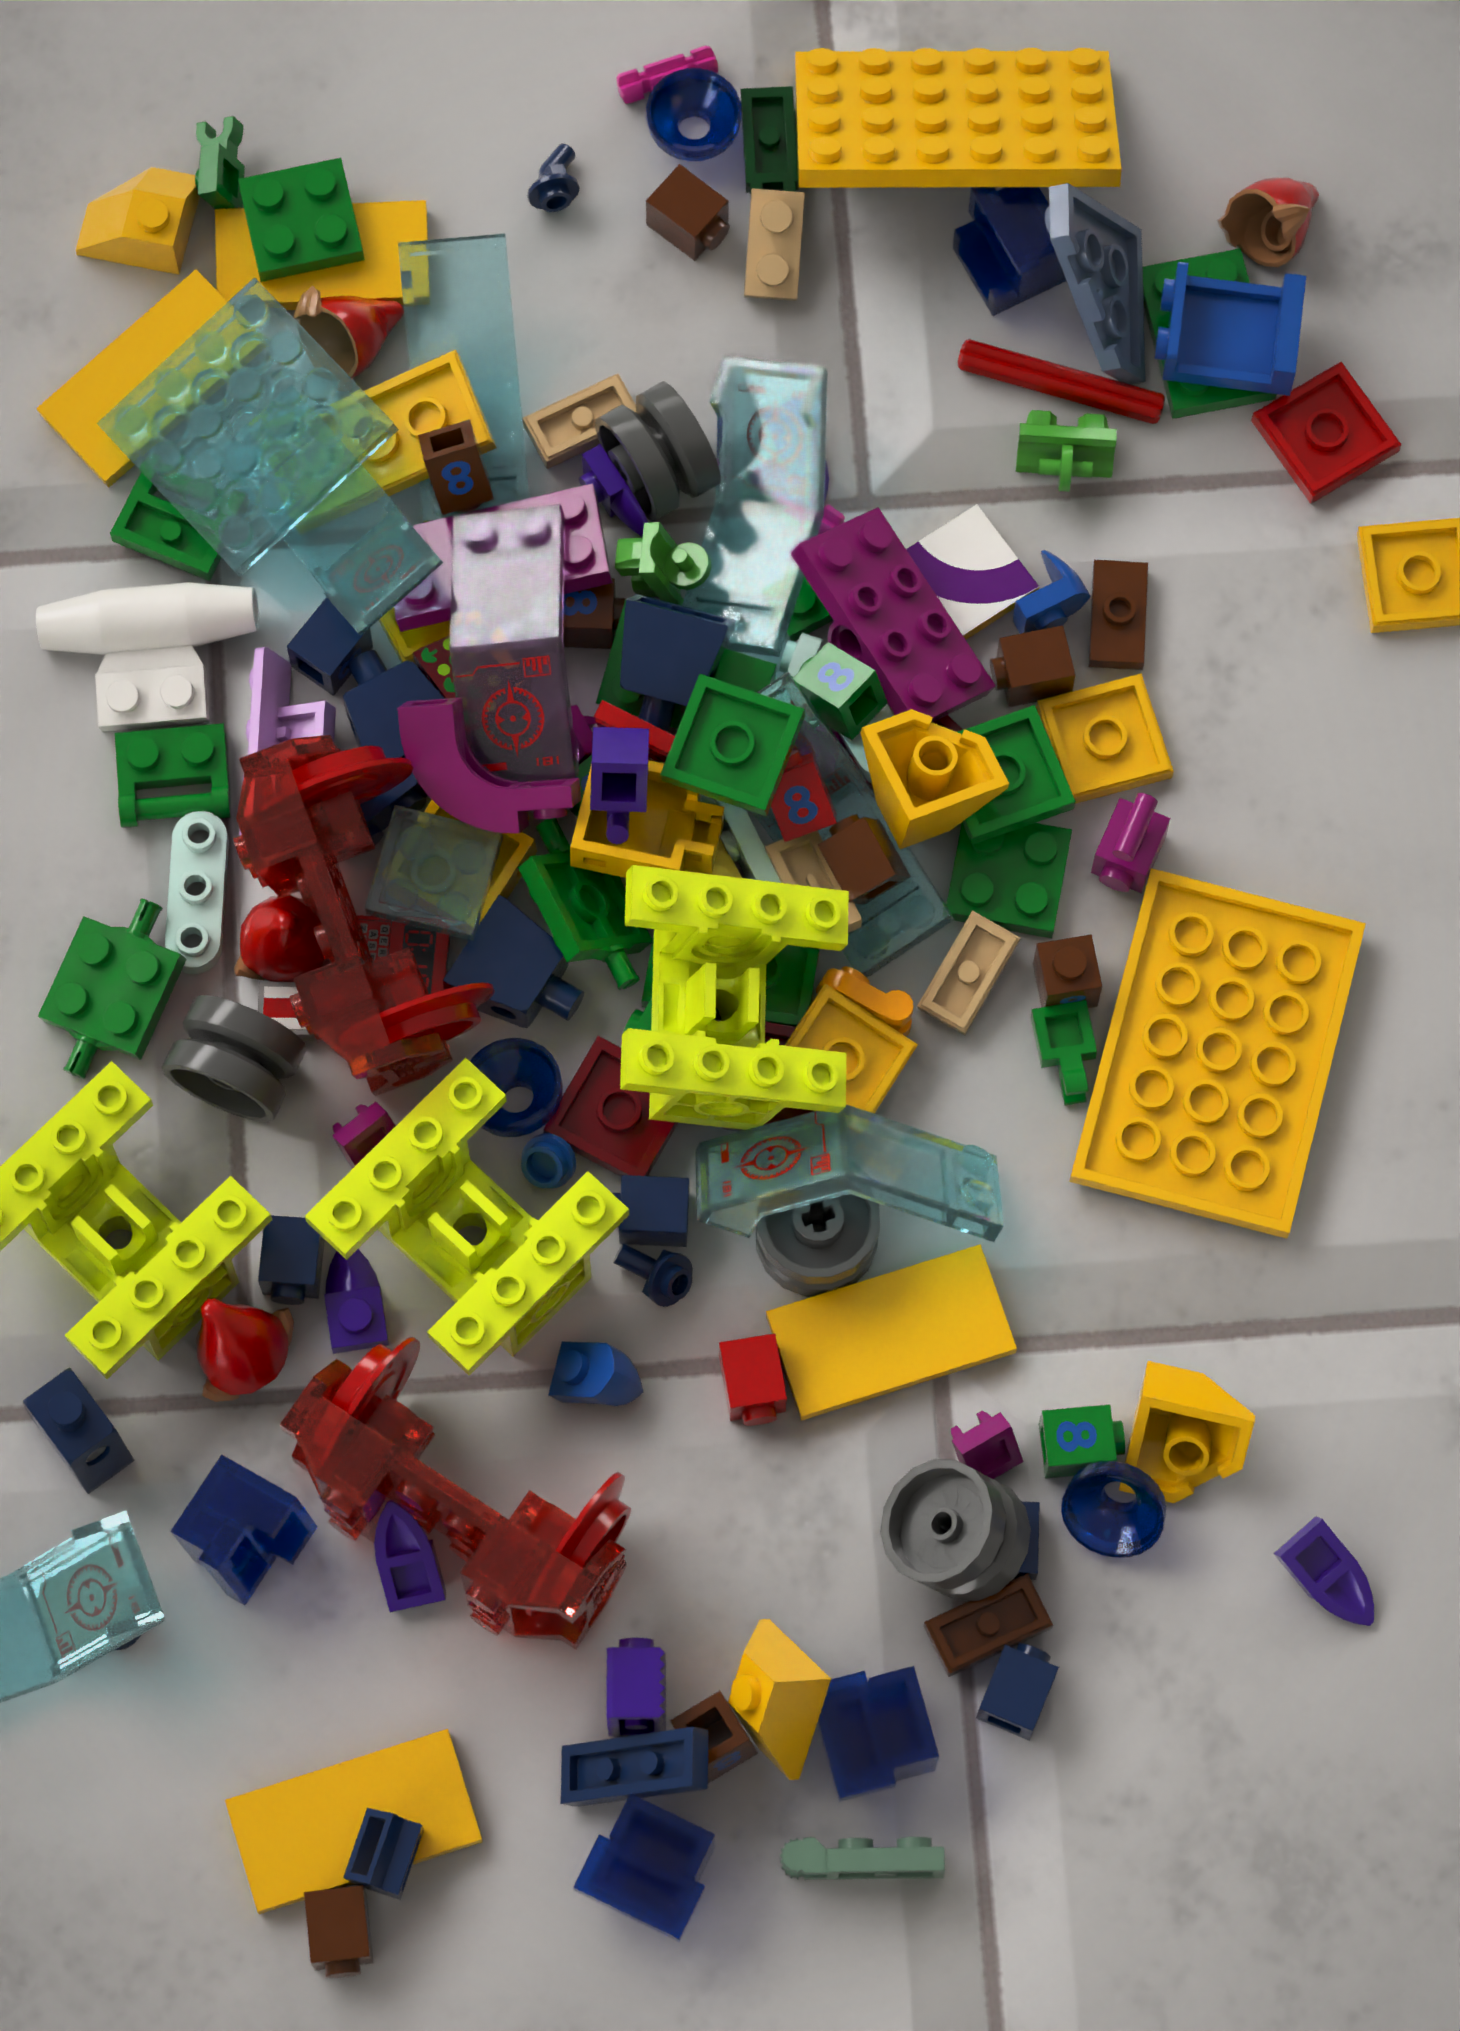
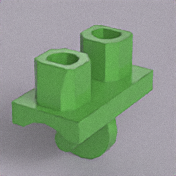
M1031 410L1026 423H1020L1016 472L1059 476L1058 491L1070 492L1071 477L1112 478L1117 429H1109L1107 418L1104 414L1085 413L1078 418L1077 426L1057 425V416L1052 414L1051 411Z
M660 522L644 523L642 538H622L617 541L615 569L621 576H632V590L635 594L658 597L662 601L685 606V600L681 595L680 589L691 590L699 587L707 580L712 569L711 558L703 547L691 542L677 545Z

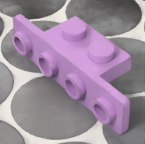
M260 647L254 651V666L249 675L252 698L250 719L246 725V736L249 745L247 770L243 775V789L245 792L244 821L240 826L239 836L243 854L269 869L277 868L280 864L282 826L262 825L258 818V813L267 803L275 798L272 785L279 778L306 763L333 754L336 707L325 700L289 706L291 664L268 647Z

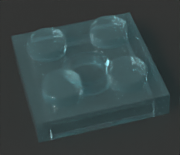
M395 805L366 901V914L474 941L502 845L503 833L483 830L462 821Z

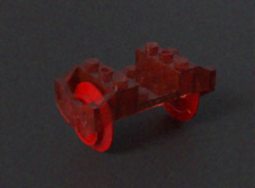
M331 735L293 738L239 758L244 772V779L236 820L242 835L233 838L244 869H249L254 879L258 878L262 888L269 886L278 896L291 895L300 891L305 905H310L314 915L318 914L322 922L321 925L313 928L324 958H329L331 963L293 977L298 993L291 995L290 1001L301 1028L306 1027L309 1035L314 1034L317 1042L324 1041L346 1060L355 1079L366 1078L371 1093L374 1096L428 1077L453 1061L454 1059L447 1041L466 1033L481 1022L477 1007L494 995L493 985L491 983H473L429 994L415 956L409 947L373 960L339 866V862L375 849L360 804L391 790L406 780L414 769L412 762L406 758H386L383 748L379 746H363L342 751L334 744Z
M409 1337L401 1342L393 1351L383 1344H378L361 1359L353 1370L336 1358L313 1376L280 1423L283 1432L297 1440L291 1455L292 1460L308 1472L325 1507L324 1511L330 1516L328 1523L351 1540L356 1541L361 1534L374 1543L380 1514L387 1501L393 1500L417 1520L426 1534L430 1535L432 1530L436 1529L452 1542L448 1547L467 1562L460 1574L468 1603L467 1606L473 1611L470 1615L472 1620L497 1636L504 1629L518 1638L562 1640L576 1650L608 1604L627 1567V1563L624 1560L626 1549L616 1543L631 1513V1508L619 1500L625 1476L620 1472L613 1474L593 1495L576 1519L530 1490L510 1519H507L418 1460L435 1436V1433L432 1432L434 1427L396 1400L416 1363L420 1351L419 1340Z

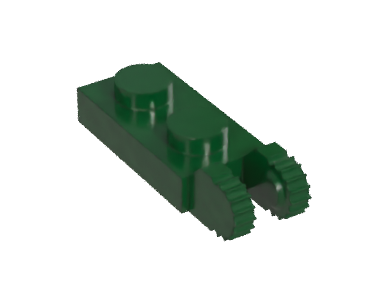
M793 86L740 89L746 193H750V201L752 189L799 191Z

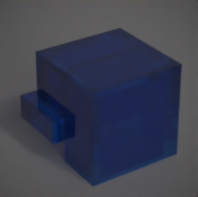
M971 187L968 213L973 221L954 229L953 250L992 316L1066 282L1046 228L1045 212L1049 207V203L1040 187H1004L998 191L995 187Z
M221 1454L170 1532L193 1561L206 1568L227 1596L246 1605L276 1560V1556L293 1565L318 1526L296 1496Z
M914 1666L869 1677L868 1680L865 1671L831 1679L817 1724L839 1802L896 1787V1781L936 1770L939 1753Z
M630 1793L609 1835L610 1839L600 1834L598 1835L573 1886V1890L680 1942L705 1890V1885L699 1883V1880L715 1849V1834Z

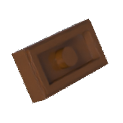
M1094 559L1089 667L1143 670L1148 563Z
M1027 1573L1010 1581L999 1593L979 1601H968L925 1621L923 1626L948 1677H951L1002 1653L1005 1645L1014 1647L1052 1629L1053 1623Z

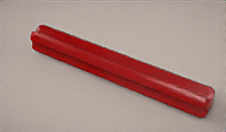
M971 339L964 341L958 357V367L963 371L1151 424L1158 423L1164 408L1165 396L1162 393Z

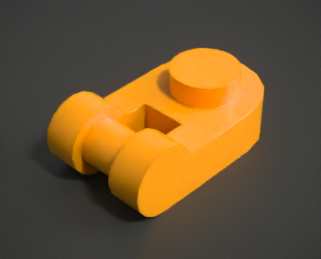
M843 966L841 970L835 968L828 969L816 987L815 991L817 994L826 983L907 1037L909 1035L912 1025L913 1000L906 992L892 990L885 993L870 985L868 978L861 972L848 966Z

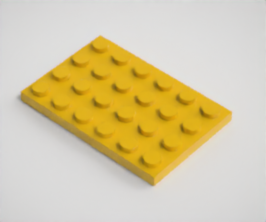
M818 48L811 51H795L799 188L1051 187L1069 183L1074 187L1121 186L1122 168L1108 51H1096L1091 48H1076L1072 51H1043L1038 48H1025L1020 51H990L985 48H973L968 51H938L932 48H921L915 51H885L879 48H869L863 51H833L826 48Z
M1151 868L1069 1182L1287 1239L1291 1230L1366 923Z

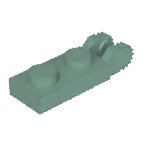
M803 1837V1840L796 1838V1840L790 1839V1842L784 1843L785 1847L781 1848L782 1854L780 1855V1858H782L780 1863L783 1864L781 1868L786 1871L785 1875L789 1874L791 1879L796 1877L797 1880L800 1877H803L804 1880L944 1878L945 1873L944 1846L932 1847V1839L928 1837L898 1838L897 1847L873 1848V1839L844 1838L838 1840V1848L827 1849L815 1837Z

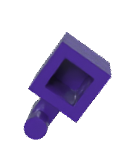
M593 727L590 810L607 811L606 836L613 844H622L627 841L629 837V813L646 812L649 729Z

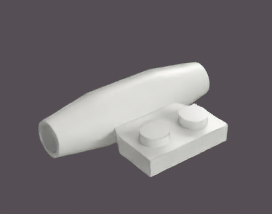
M185 582L99 590L38 606L36 610V627L39 645L42 650L105 655L97 674H95L98 727L101 731H114L210 722L207 669L194 647L258 631L259 610L254 587Z

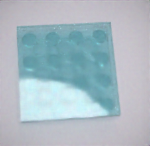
M255 277L97 423L239 577L399 430L394 422Z

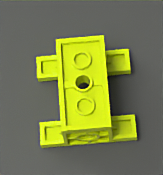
M632 865L626 871L625 926L654 929L651 1031L628 1028L622 1034L620 1090L650 1093L649 1120L757 1131L784 1107L839 1113L846 1107L847 1053L779 1045V1039H770L765 1043L766 964L785 946L793 945L841 951L848 945L849 891ZM716 1008L721 1014V1021L714 1020Z
M465 1057L305 1215V1219L346 1260L379 1230L447 1294L455 1304L427 1331V1334L445 1354L470 1376L500 1345L513 1357L592 1278L590 1254L629 1216V1208L587 1171L539 1220L531 1217L470 1160L467 1141L507 1102V1098L504 1092ZM467 1226H477L486 1232V1236L481 1243L471 1245L458 1232Z
M112 1061L0 1166V1251L24 1229L98 1302L65 1334V1337L106 1379L111 1377L142 1346L159 1361L202 1319L201 1306L205 1301L214 1298L221 1301L239 1283L231 1259L272 1221L271 1214L231 1175L183 1222H180L119 1162L113 1143L153 1106L151 1098ZM118 1229L128 1230L132 1233L131 1241L122 1249H113L105 1241L111 1232Z

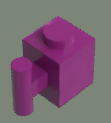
M1138 793L1134 803L1119 798L1097 848L1091 873L1099 876L1100 882L1113 890L1128 892L1131 889L1142 894L1150 870L1153 868L1164 843L1171 818L1154 812L1158 801L1151 795Z

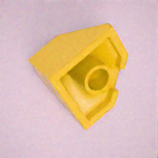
M151 167L88 203L75 250L76 254L179 275L200 198L196 188L195 175Z
M913 709L862 727L861 737L876 803L900 850L949 832L1008 789L1009 782L984 736L965 729L961 734L931 722L933 717Z
M1147 1361L1119 1491L1176 1503L1194 1494L1195 1487L1219 1475L1224 1479L1242 1470L1256 1415L1204 1373Z
M760 1619L743 1652L736 1677L732 1683L728 1704L758 1749L789 1780H799L831 1678L770 1619Z

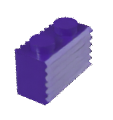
M624 1638L619 1640V1647L607 1648L606 1719L608 1736L626 1737L666 1731V1656L660 1647H654L653 1639Z

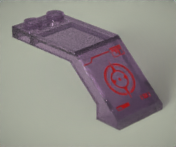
M561 504L454 516L449 649L455 697H462L466 738L473 755L489 772L510 781L526 782L579 778V744L573 729L563 645L565 515Z

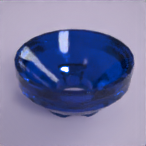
M686 68L667 75L655 85L646 105V120L651 137L666 154L685 161H704L718 156L732 145L738 135L742 121V106L738 93L723 76L701 68ZM689 117H700L708 123L710 129L702 138L688 139L680 133V123Z
M506 1038L494 1041L483 1047L471 1058L470 1062L505 1094L516 1087H525L533 1092L532 1103L527 1109L521 1112H509L501 1107L481 1127L482 1129L501 1137H520L542 1128L552 1119L562 1099L563 1080L556 1060L544 1046L528 1039Z
M1101 1461L1084 1467L1071 1479L1062 1498L1061 1513L1069 1533L1081 1545L1100 1555L1123 1558L1142 1554L1159 1540L1165 1526L1167 1507L1160 1487L1148 1474L1127 1463ZM1111 1482H1122L1134 1490L1136 1498L1128 1503L1117 1502L1107 1495L1104 1487Z

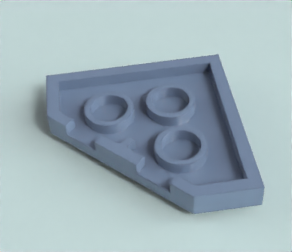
M1069 183L1049 187V207L1045 212L1046 228L1101 370L1123 383L1136 384L1145 382L1142 230Z

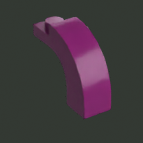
M462 697L407 701L397 708L401 743L406 759L412 762L414 768L412 770L413 775L427 795L439 807L460 821L491 832L521 833L529 826L528 810H533L534 819L560 818L567 816V808H573L581 801L579 778L517 782L500 778L485 769L475 758L468 745Z

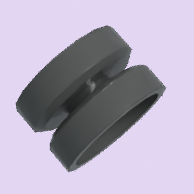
M665 381L636 396V413L630 408L620 405L595 419V430L601 446L627 483L646 518L650 521H656L679 508L680 490L686 495L695 498L721 484L719 466L705 433L683 398Z
M199 995L195 997L183 1021L184 1029L191 1039H179L173 1042L161 1067L164 1075L190 1095L218 1109L253 1121L270 1122L274 1120L286 1096L285 1089L278 1079L289 1078L296 1074L307 1050L305 1043L293 1031L257 1010L217 996Z
M810 1158L798 1161L790 1170L773 1177L766 1183L757 1204L756 1251L765 1271L784 1289L805 1297H813L856 1283L869 1270L878 1247L880 1211L879 1203L870 1183L853 1167L830 1159V1171H822V1168L828 1166L813 1169V1174L815 1175H811ZM812 1158V1168L814 1166L826 1164L828 1162L816 1164V1162L823 1161L826 1159L821 1160V1158ZM787 1165V1166L783 1167L781 1170L785 1171V1170H786L785 1168H786V1167L789 1168L790 1166ZM813 1224L824 1226L826 1231L814 1232Z
M933 1459L912 1468L895 1484L883 1507L880 1529L885 1554L898 1572L956 1601H979L999 1593L1017 1576L1028 1554L1031 1531L1026 1508L1012 1489L955 1459Z

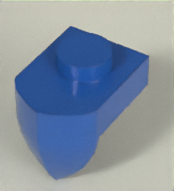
M1042 550L1041 556L1052 583L1016 600L1013 623L1020 634L1064 625L1068 620L1067 617L1080 610L1091 597L1078 574L1063 560L1047 550Z
M561 1342L548 1393L549 1396L564 1403L621 1406L634 1401L644 1392L637 1369L630 1358L622 1351L607 1343Z

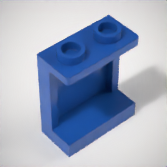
M1178 262L1175 278H1164L1160 310L1170 312L1168 328L1158 327L1154 359L1164 360L1162 380L1290 396L1297 367L1306 276L1285 273L1282 287L1189 276L1187 275L1189 263Z

